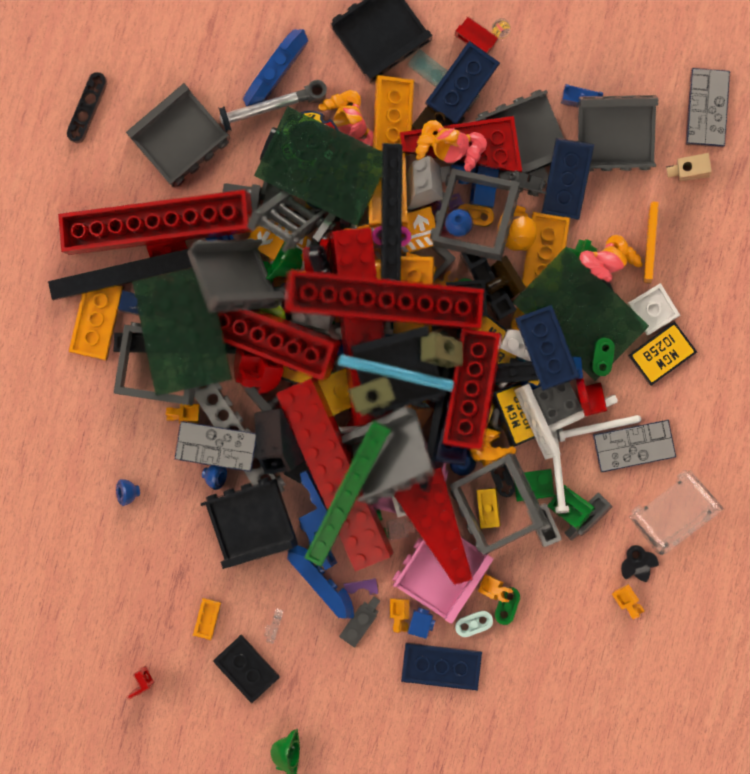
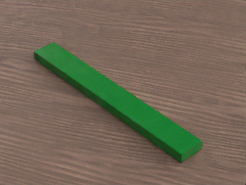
M373 420L304 557L305 559L320 567L324 564L391 431L390 428Z

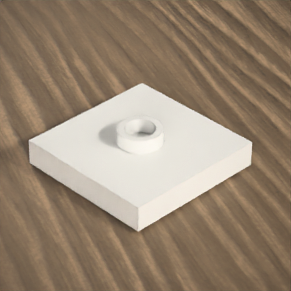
M661 283L627 303L647 336L681 316Z

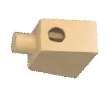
M709 153L677 159V165L666 166L668 178L679 176L680 181L710 177ZM685 166H688V167L691 168V170H690V171H684L683 168H684Z

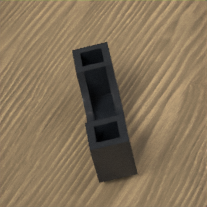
M466 253L460 254L474 280H485L486 284L496 278L487 258ZM491 286L486 289V300L497 320L500 321L517 309L503 288L490 294L488 290L494 287Z

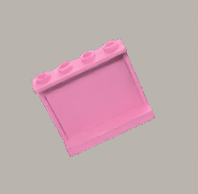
M461 537L473 580L454 585L425 541L418 538L413 546L416 550L412 556L408 554L402 563L405 567L402 571L398 570L392 579L395 581L393 586L399 588L452 624L494 559L488 554L483 555L474 545Z

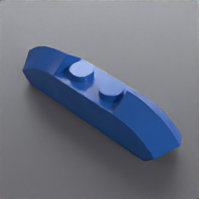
M293 29L275 50L244 95L243 101L246 107L268 99L309 41L304 29Z
M299 545L289 549L288 561L338 618H354L353 604L345 588L343 587L337 591L336 588L338 586L331 578L327 580L323 575L325 573L323 568L318 565L315 566L313 562L304 558L308 549Z

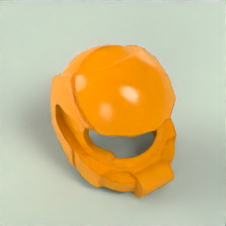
M516 205L513 217L519 216V218L511 223L505 246L512 251H526L534 243L537 230L534 221L525 212L526 208ZM502 213V215H501V217H500V220H499V222H498V230H499V227H500V223H501V219H502L503 213Z
M488 428L484 452L470 449V453L475 462L481 461L485 467L509 454H516L517 450L513 446L508 449L493 448L492 444L500 438L501 432Z

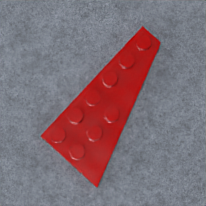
M514 116L443 126L447 129H456L466 135L473 132L480 133L486 139L487 147L480 154L481 158L476 163V166L522 173ZM422 129L400 132L403 153L417 155L415 150L418 147L417 141L419 136H421ZM430 146L425 157L430 156L431 158L439 159L434 153L433 146ZM463 156L456 162L465 163L466 156Z
M442 468L434 469L430 492L422 491L419 488L420 483H415L408 490L395 492L394 497L453 584L456 585L473 580Z

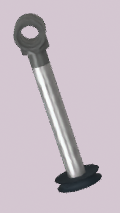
M314 80L309 85L304 86L303 90L227 113L223 106V108H219L220 120L227 132V130H231L230 123L306 100H308V103L321 102L326 97L327 87L323 81ZM319 87L322 89V93L314 95L312 93L313 88Z

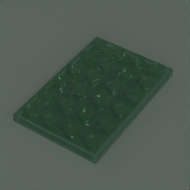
M287 107L254 176L358 227L382 178V151L295 109Z
M567 246L513 300V303L524 314L552 305L571 356L581 357L582 369L594 381L600 377L592 370L594 347L598 339L607 337L613 341L615 345L614 363L649 327L601 279L592 275L591 270L586 268ZM607 344L603 345L602 350L607 351L609 346ZM604 363L600 364L599 369L604 370L606 365Z
M193 268L132 282L135 297L138 301L137 308L156 396L232 380L218 311L209 312Z

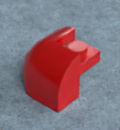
M237 347L234 359L235 382L241 383L242 386L247 388L256 387L259 394L273 390L282 378L283 365Z

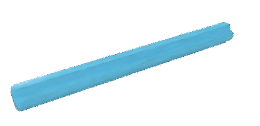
M340 355L338 361L340 366L442 390L452 391L454 382L451 380L345 355Z

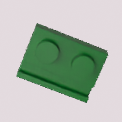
M551 469L524 472L536 499L555 497ZM514 482L516 501H524Z
M564 485L566 506H569V512L556 513L555 508L558 507L557 494L547 506L548 509L578 530L590 516L589 514L595 510V507Z

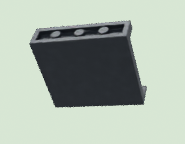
M363 0L359 4L354 3L345 14L335 16L331 23V29L369 83L376 80V76H382L432 41L433 36L429 30L424 28L405 0Z
M428 326L350 346L353 358L440 378L437 365L421 361V338L429 336ZM356 369L360 385L384 377L383 375ZM387 377L395 399L390 400L391 404L380 408L377 405L372 407L373 411L369 412L368 415H373L376 418L384 416L385 411L391 409L395 412L410 404L412 407L423 405L424 400L428 399L431 402L442 399V395H446V392L442 389ZM375 391L367 393L368 401L374 402L377 399Z
M269 477L260 479L258 484L253 486L251 483L240 486L241 489L237 491L234 488L223 491L224 495L217 496L216 493L207 496L206 501L200 503L201 506L206 505L224 557V560L221 561L223 569L289 550L298 545L276 478L269 480Z

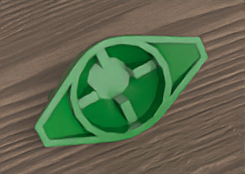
M285 241L270 267L266 280H272L278 276L286 277L287 272L290 270L300 271L302 267L301 254L303 251L295 247L283 252L282 249L286 243Z
M298 729L292 730L287 737L276 741L271 747V758L276 765V770L285 771L286 774H297L300 756Z

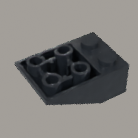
M282 408L256 412L254 414L257 458L265 474L291 471L305 460Z

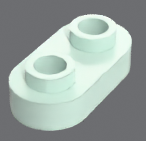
M481 610L458 619L455 629L461 637H469L489 629L492 626L493 618L489 612ZM480 617H486V622L480 623ZM462 624H468V629L462 630Z

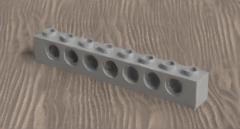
M200 362L194 397L214 427L230 429L232 426H237L239 431L251 432L248 427L245 429L241 424L243 419L238 411L234 413L230 407L233 404L227 395L224 397L220 392L222 387L217 380L213 381L209 374L212 372L207 364L202 365ZM187 370L180 374L185 383ZM201 378H205L208 381V385L204 389H200L198 386V381ZM212 394L218 396V402L215 405H211L208 401L209 396ZM222 410H226L229 413V417L225 421L219 418V413ZM255 447L254 458H257V447ZM261 465L258 469L252 468L251 472L244 471L252 485L258 484V480L265 474ZM274 473L268 474L271 480L276 478L280 491L283 492L285 490L283 486L286 484L281 476L276 477Z

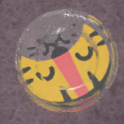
M497 19L493 23L492 34L498 37V39H504L510 34L511 25L506 19Z

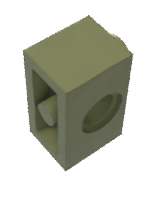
M430 333L429 336L421 338V361L444 368L462 365V342L454 340L453 337L441 336V333Z
M387 376L348 390L356 413L361 412L362 415L372 412V407L379 405L380 408L391 404L390 400L395 399ZM369 391H375L377 394V399L374 402H370L367 399Z

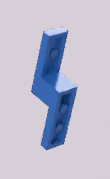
M309 469L300 474L301 482L308 489L310 500L316 505L317 509L298 519L300 527L307 534L309 545H311L328 510ZM331 550L322 565L325 570L337 563Z

